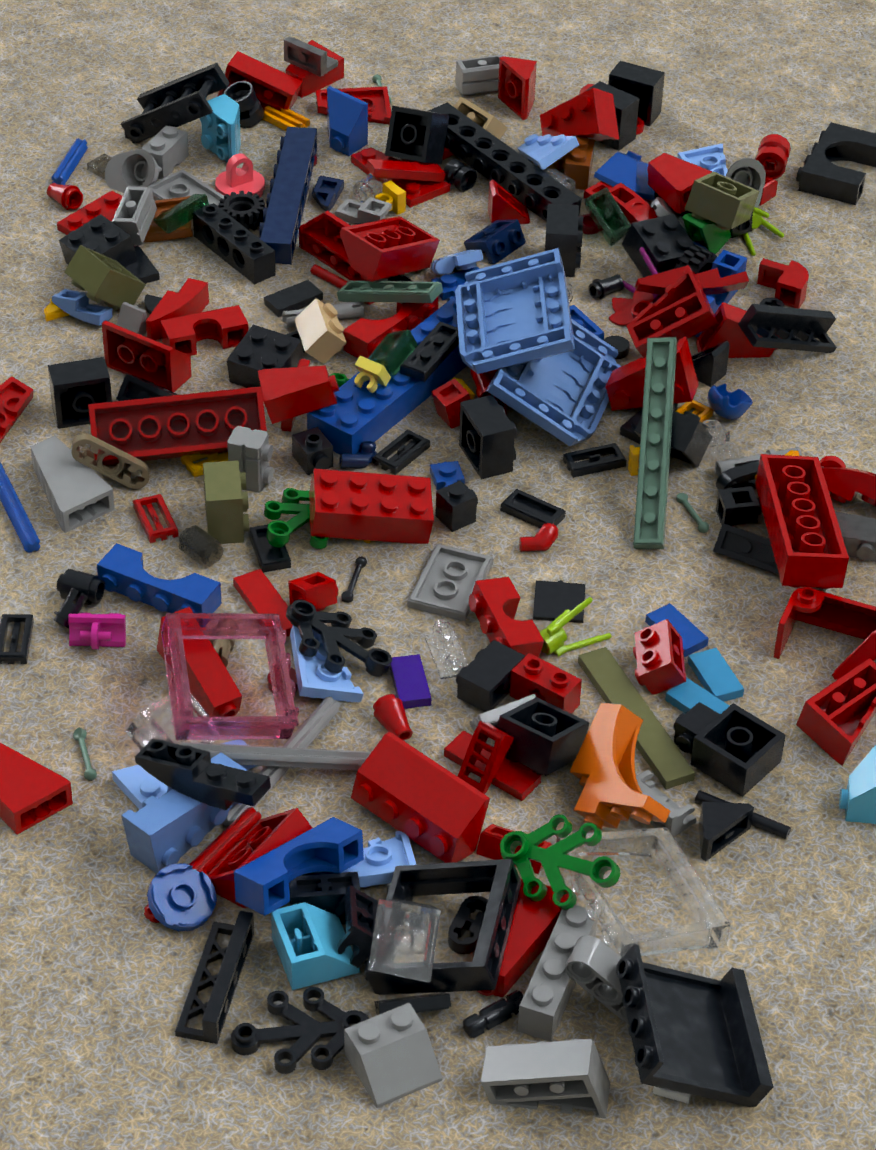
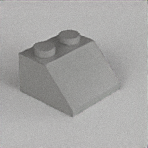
M410 1002L344 1029V1055L377 1108L442 1081V1074L427 1029Z

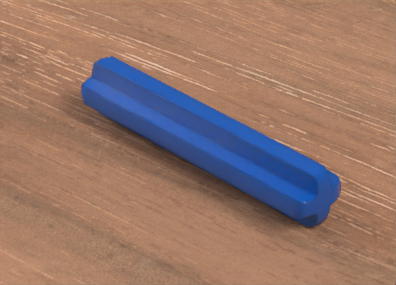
M78 138L74 141L52 175V183L65 185L88 149L85 139L81 140Z

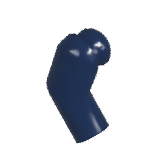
M363 441L361 443V450L356 454H340V468L367 467L377 454L375 451L376 444L372 441Z

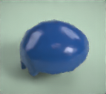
M722 384L718 387L713 385L708 392L707 399L709 406L718 416L729 420L738 419L753 403L750 396L741 389L728 392L726 390L727 384Z

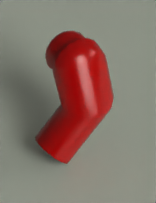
M545 523L535 537H520V552L548 550L558 538L559 532L556 525Z

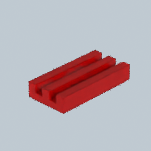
M161 494L133 500V508L150 543L156 542L158 538H161L162 541L167 540V536L170 535L173 538L179 537L178 528ZM152 503H157L168 528L163 529ZM143 505L146 506V509L154 523V526L156 528L155 531L153 530L146 516V513L142 507Z

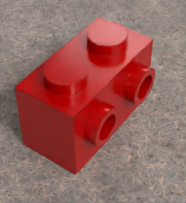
M668 619L634 633L635 647H633V653L637 660V668L634 672L641 686L645 685L651 694H658L686 682L682 637Z

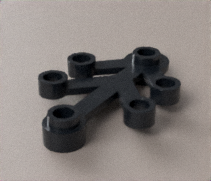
M296 600L292 605L288 606L286 617L292 625L298 627L301 635L300 653L308 657H313L317 654L320 643L314 638L313 629L321 635L327 654L324 667L329 672L340 673L345 664V658L340 654L338 646L363 661L366 671L370 675L380 677L388 671L392 657L387 651L373 648L368 652L362 648H370L374 645L377 637L374 630L366 627L361 629L349 628L352 621L349 614L345 612L316 611L313 604L305 600ZM351 640H356L359 645L352 642Z
M310 987L303 993L304 1008L311 1012L317 1011L330 1020L329 1022H318L291 1005L285 992L273 991L267 997L268 1011L273 1015L282 1016L294 1025L257 1029L250 1023H242L231 1033V1046L240 1055H251L263 1043L297 1040L289 1049H280L274 1056L275 1069L279 1073L289 1074L295 1070L296 1063L321 1037L334 1036L327 1045L320 1044L311 1050L312 1066L318 1070H326L332 1065L333 1058L344 1048V1029L350 1027L349 1024H357L370 1018L361 1011H342L324 999L322 989ZM318 998L317 1001H310L309 999ZM276 1001H281V1002H283V1003L280 1004V1005H275V1004H273V1003L276 1002ZM242 1035H250L246 1038L241 1037ZM320 1055H324V1056H326L327 1058H325V1059H318V1058H316V1057H318V1056H320ZM283 1059L290 1060L289 1063H282L280 1061Z

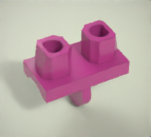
M118 613L69 614V646H91L92 650H99L100 646H126V615Z

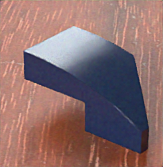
M319 176L315 188H313L312 197L322 209L330 211L344 189V180Z

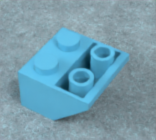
M223 94L207 101L213 112L200 118L202 124L201 142L204 148L211 150L221 160L228 162L233 155L239 154L241 146L240 109L236 101Z
M306 902L279 908L271 912L272 940L292 990L360 973V967L357 968L350 964V959L353 955L350 945L346 947L345 952L342 954L338 953V943L345 935L339 917Z

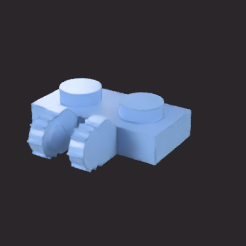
M466 250L438 258V260L435 259L431 263L430 269L433 271V274L444 275L452 273L454 268L456 270H466L477 267L476 262L484 260L482 250Z

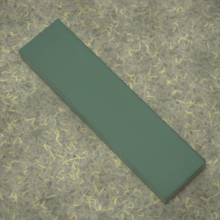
M348 281L337 292L338 300L342 302L432 303L443 292L441 282Z

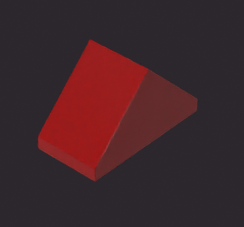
M492 179L489 182L488 196L490 222L518 219L520 224H529L530 218L527 208Z

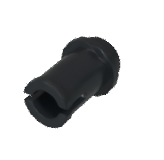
M618 274L603 280L594 279L589 285V293L594 299H603L605 295L623 290L624 283Z
M74 588L70 589L60 610L54 612L56 615L54 621L68 629L69 614H78L85 601L89 598L81 593L74 604L73 601L79 592Z

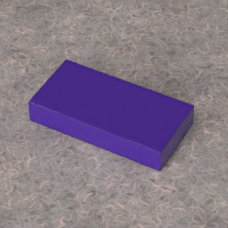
M420 654L392 657L389 668L397 698L402 700L404 709L431 706L432 698Z

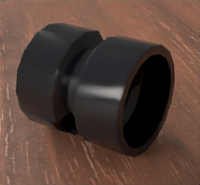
M238 81L231 84L224 91V94L239 104L240 127L248 128L262 120L264 109L250 82Z

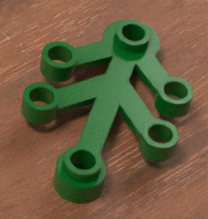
M287 488L283 491L282 503L277 501L266 502L264 516L275 520L270 522L267 528L266 538L270 545L274 547L285 546L290 540V535L310 521L309 504H299V501H309V491ZM281 514H297L287 522L277 520L281 517ZM311 536L310 545L316 549H323L327 546L329 537Z
M558 814L553 816L549 823L529 834L522 831H513L503 837L500 843L501 856L503 859H512L514 865L517 866L524 883L523 892L529 899L537 902L542 900L547 894V887L541 880L536 878L530 860L542 864L554 893L553 902L562 910L573 908L577 897L566 886L559 868L589 876L602 888H609L618 882L620 868L611 858L602 856L591 862L566 855L583 844L595 846L601 841L602 832L595 824L585 823L577 832L569 835L572 831V823L564 815ZM564 822L563 828L556 830L558 824ZM594 830L593 836L586 839L587 833ZM553 835L558 838H564L546 849L537 846ZM522 845L521 849L515 853V849ZM612 870L611 874L606 879H603L605 872ZM539 885L538 891L531 894L532 888ZM569 894L567 901L561 903L562 896Z

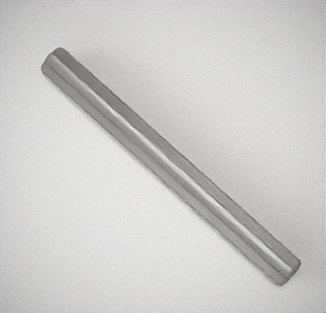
M326 697L283 747L307 748L339 712L340 703L332 697ZM265 766L259 774L270 777L272 788L290 767ZM236 804L229 810L223 824L229 826L247 808H255L256 805Z
M180 743L183 746H191L196 749L209 751L211 758L222 752L239 765L358 771L371 753L367 751Z

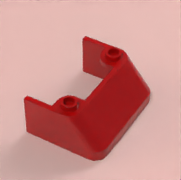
M810 587L798 588L792 593L779 621L773 657L780 658L796 620L865 640L876 629V607Z

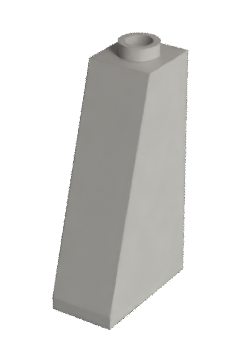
M55 435L30 446L33 469L64 533L115 510L113 488L90 467L76 461L72 456V450Z

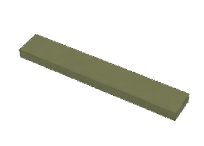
M604 647L579 655L578 664L605 703L621 704L643 719L637 737L636 748L665 790L693 781L695 779V771L608 648Z

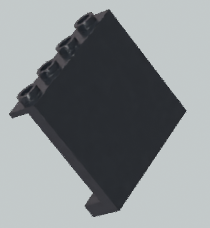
M633 944L624 957H621L618 961L616 973L621 985L622 1002L626 1009L629 1024L628 1030L632 1038L635 1064L638 1067L641 1084L737 1105L756 1107L773 1088V1083L744 970L732 967L721 981L644 963L642 962L639 945Z

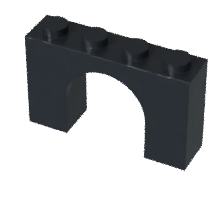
M831 122L826 131L822 130L819 142L814 143L811 155L806 156L804 167H800L796 177V181L799 182L798 191L856 205L863 193L866 173L840 167L831 162L852 161L876 167V133Z

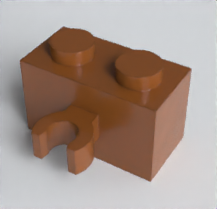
M579 136L576 137L579 146L548 166V169L554 171L564 169L563 185L566 188L586 190L588 189L593 164L595 139Z

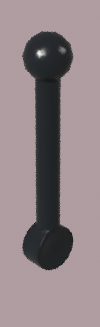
M360 556L355 560L356 568L349 587L341 596L343 602L349 603L354 599L353 590L361 569L367 564L365 557Z

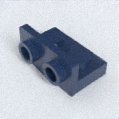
M518 219L496 220L464 241L466 250H482V254L486 253L489 263L496 264L524 245L526 241Z

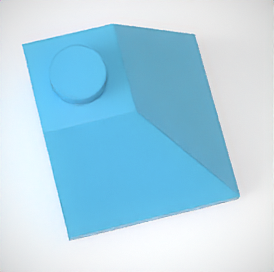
M876 745L849 775L847 789L840 790L839 808L845 809V821L876 824Z

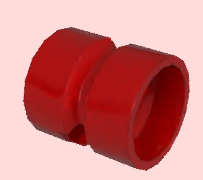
M778 134L767 135L760 141L755 160H758L764 166L766 178L777 179L784 174L791 151L790 143L785 137Z

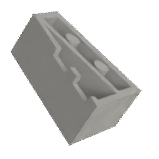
M573 1039L554 1042L540 1041L537 1043L504 1044L486 1047L481 1084L491 1104L536 1110L538 1104L560 1106L561 1113L572 1114L573 1108L596 1111L597 1118L606 1119L610 1081L593 1039Z

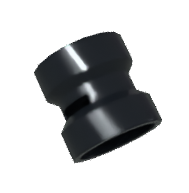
M457 159L450 160L443 169L445 172L444 181L451 185L454 184L462 192L471 189L476 183L477 172L471 167L465 166Z

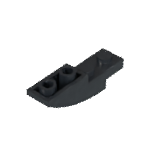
M152 739L135 756V762L165 785L197 801L223 810H227L234 802L255 806L271 788L269 776L211 763L209 751L196 749L191 746Z

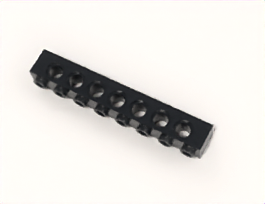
M448 102L428 110L449 115L444 148H449L451 153L489 181L493 179L544 221L547 222L548 204L579 205V216L582 198Z

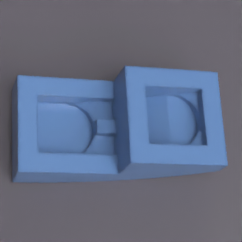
M64 289L52 296V302L56 306L84 322L100 326L105 320L109 321L112 318V308L89 304V298L84 292Z

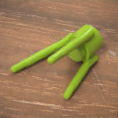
M754 207L752 229L763 225L774 234L783 238L784 233L763 218H768L769 213ZM748 232L742 234L750 254L755 256L756 252Z
M591 597L585 599L573 610H565L551 624L539 632L544 640L542 652L546 655L554 652L555 655L560 657L566 652L602 642L612 637L610 633H606L564 646L567 635L562 627L592 603L593 599Z

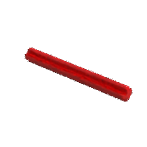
M252 807L247 808L189 865H192L193 869H196L198 872L203 871L207 875L261 819L260 812ZM147 904L144 908V916L151 922L158 923L159 921L154 917Z

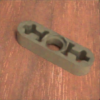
M87 433L79 434L73 439L71 450L72 456L76 461L129 488L140 489L147 485L149 469L145 462ZM86 444H89L90 451L85 450L84 453H81L79 446L84 447ZM94 453L98 454L97 460H94ZM113 455L118 458L119 463L115 467H106L102 463L103 458ZM125 462H126L127 470L123 468ZM137 470H141L142 477L136 476L135 479L131 478V472L135 473Z

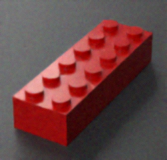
M262 386L88 404L91 435L141 461L179 458L187 455H206L217 452L226 453L228 452L227 441L235 427L242 426L251 428L252 431L254 429L267 431ZM94 453V460H97L98 454ZM108 455L103 458L102 463L103 465L118 464L119 460L113 455Z
M761 454L755 485L782 586L793 588L819 587L822 589L843 588L849 556L819 458Z

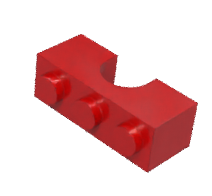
M239 305L160 321L162 343L189 356L197 355L196 343L200 340H216L223 349L236 347L249 331L248 322Z
M502 577L475 581L473 592L469 596V607L476 614L481 630L487 635L490 643L495 640L525 656L531 653L539 658L544 640L532 619L524 621L514 620L520 596L510 578Z

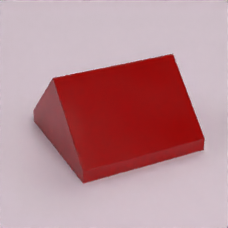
M502 56L499 58L498 98L522 120L528 118L535 101L537 61Z

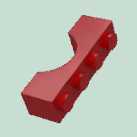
M438 297L432 303L397 302L396 314L386 319L370 320L360 318L344 329L343 334L346 344L343 346V351L356 358L362 356L369 360H374L438 310Z

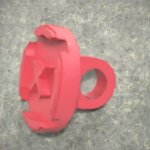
M239 153L233 155L228 160L226 171L217 176L215 190L222 195L228 194L229 196H231V192L239 194V191H244V194H247L249 191L252 192V196L258 194L260 198L265 190V179L262 174L253 170L252 161L245 154ZM243 163L242 168H237L239 164Z

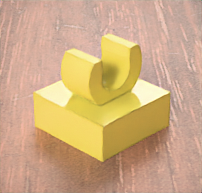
M359 356L355 363V367L360 372L354 380L357 387L361 388L367 380H370L367 385L370 393H374L377 390L378 384L386 387L391 376L384 365Z

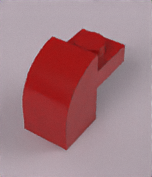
M763 258L759 265L757 284L776 289L775 298L781 300L784 305L800 308L806 298L809 273L803 265L791 260L789 265Z

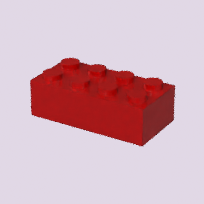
M326 469L313 470L309 490L311 536L428 544L434 522L430 478Z

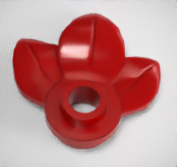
M635 290L633 299L612 298V307L615 313L609 317V320L616 325H628L651 302H654L653 294Z

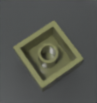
M712 172L694 180L685 210L692 212V216L697 219H708L714 222L715 226L720 229L731 230L750 220L760 191L719 173Z
M82 245L79 246L64 271L73 279L71 284L80 290L87 291L86 296L97 303H100L102 300L104 304L116 311L121 308L123 302L134 305L146 286L145 283L116 260Z
M238 460L203 463L208 544L243 543L244 532L249 531L248 514H243V512H247V509H249L248 492L242 491L247 489L246 473L240 472Z

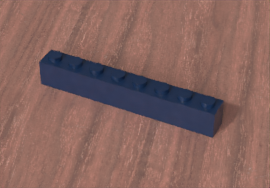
M287 127L285 137L281 136L280 150L277 152V164L274 165V178H271L270 193H267L266 201L267 208L264 207L263 222H260V237H258L275 250L276 264L292 265L299 227L313 172L314 159L318 149L317 128Z

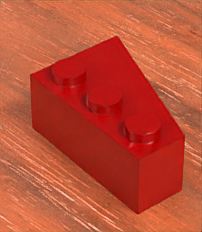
M239 51L236 52L227 64L225 76L230 82L228 87L238 81H247L252 84L264 111L266 106H270L280 112L281 109H291L297 100L303 81ZM227 88L220 90L218 96L223 95Z
M591 88L540 115L542 136L551 134V136L564 134L565 136H583L588 139H595V141H602L604 139L619 140L614 97L612 93Z
M690 266L683 272L685 275L673 286L670 284L664 290L665 293L654 304L651 302L626 325L636 349L643 358L646 357L647 338L676 337L678 342L679 339L685 336L688 339L718 324L702 286Z
M870 658L805 701L796 724L842 766L876 713V663Z

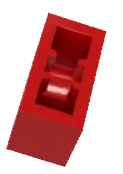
M528 653L511 670L510 697L519 700L535 694L537 698L572 714L580 705L582 679Z

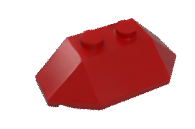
M327 210L299 227V247L350 281H366L360 277L358 272L351 269L339 233L342 227L351 226L350 224Z

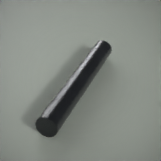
M701 790L698 791L695 797V803L700 805L702 801L730 803ZM753 812L752 826L787 839L791 827Z

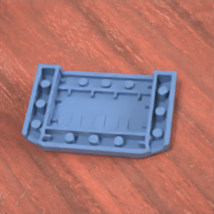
M559 248L467 272L464 285H458L456 288L459 351L462 361L477 374L575 350L566 277Z
M573 319L571 321L575 343L574 351L497 369L486 389L488 393L568 446H573L589 439L595 432L609 401L605 386L612 371L621 367V365L616 363L615 359L618 356V350Z

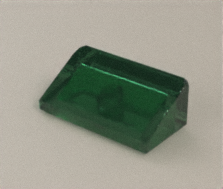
M607 187L584 199L587 211L610 246L617 243L627 234L631 224Z
M194 194L153 220L169 234L191 221L194 211L209 205L208 198L205 194Z
M410 329L389 333L368 359L384 365L390 376H395L400 370V365L418 345Z

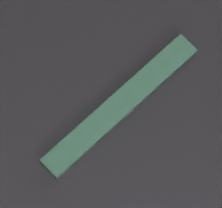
M676 337L647 338L633 542L635 549H664L677 354Z

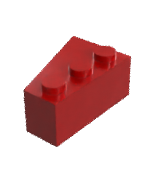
M686 336L677 342L673 404L692 402L699 386ZM646 357L636 359L612 371L605 386L612 411L643 407Z

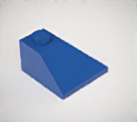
M331 86L327 88V130L330 148L350 156L368 144V103Z
M629 150L627 154L616 152L593 176L613 187L622 183L643 199L654 201V190L648 185V163L641 161L642 156Z

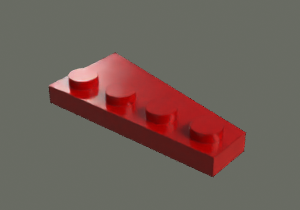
M12 376L0 385V443L33 398V389Z

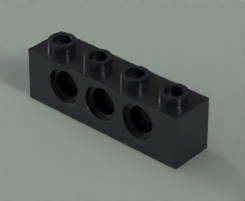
M213 203L193 212L194 237L254 285L276 275L275 250Z

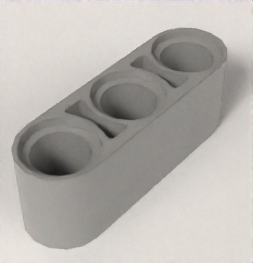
M587 935L581 936L577 940L566 963L565 971L567 975L628 1024L626 1009L622 1002L621 985L616 973V965L621 956L598 938Z

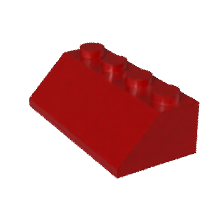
M400 216L342 227L339 232L351 269L358 272L362 279L370 282L430 268L440 241Z
M391 732L386 733L358 769L351 794V799L395 829L407 834L411 840L445 863L459 862L476 851L490 801L488 796Z

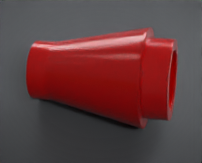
M52 183L47 188V195L66 210L77 209L83 202V194L77 186Z
M393 694L380 697L373 705L374 717L388 732L393 733L403 741L409 739L413 732L409 726L402 700L396 698Z

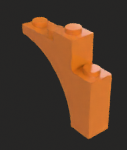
M600 704L570 769V773L579 778V784L584 787L574 811L584 817V823H593L600 830H602L603 826L617 828L620 820L628 821L629 818L647 825L651 821L666 823L671 812L650 796L643 794L638 785L634 758L637 737L643 719L621 704Z

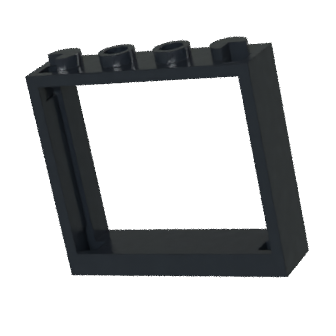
M512 859L396 866L391 884L387 885L385 904L379 912L381 943L369 955L368 960L364 962L366 966L364 971L365 979L369 981L374 993L393 995L495 990L522 883ZM490 892L472 961L394 965L414 896Z

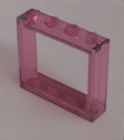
M166 613L161 635L175 740L290 739L295 726L299 725L297 717L299 708L294 707L295 682L290 680L289 677L291 657L289 653L285 652L286 630L281 628L279 614ZM183 639H264L277 716L194 717Z

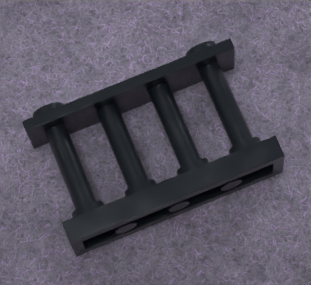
M214 63L141 93L137 100L144 109L142 114L125 120L120 125L132 143L141 142L155 136L165 126L178 127L211 114L213 110L206 100L207 96L227 88L230 82L218 63Z

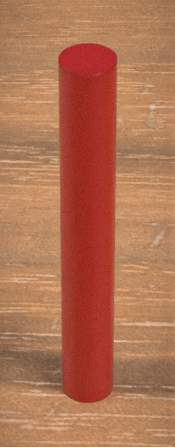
M314 264L310 270L311 274L339 289L348 282L317 264ZM365 302V303L368 304V305H371V304L374 303V302Z

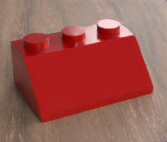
M106 320L102 322L104 357L107 367L123 374L144 378L172 392H175L192 377L191 356Z
M298 808L260 819L207 874L215 887L217 895L244 909L248 908L236 902L234 871L312 829L313 827Z

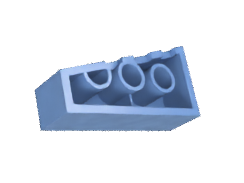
M222 752L211 758V763L248 771ZM168 786L167 793L161 797L156 798L152 795L142 801V809L137 812H133L130 809L121 815L130 854L157 874L162 868L171 864H177L189 849L197 846L208 832L216 825H220L225 821L229 810L236 804L241 805V803L234 802L227 810H223L197 801Z

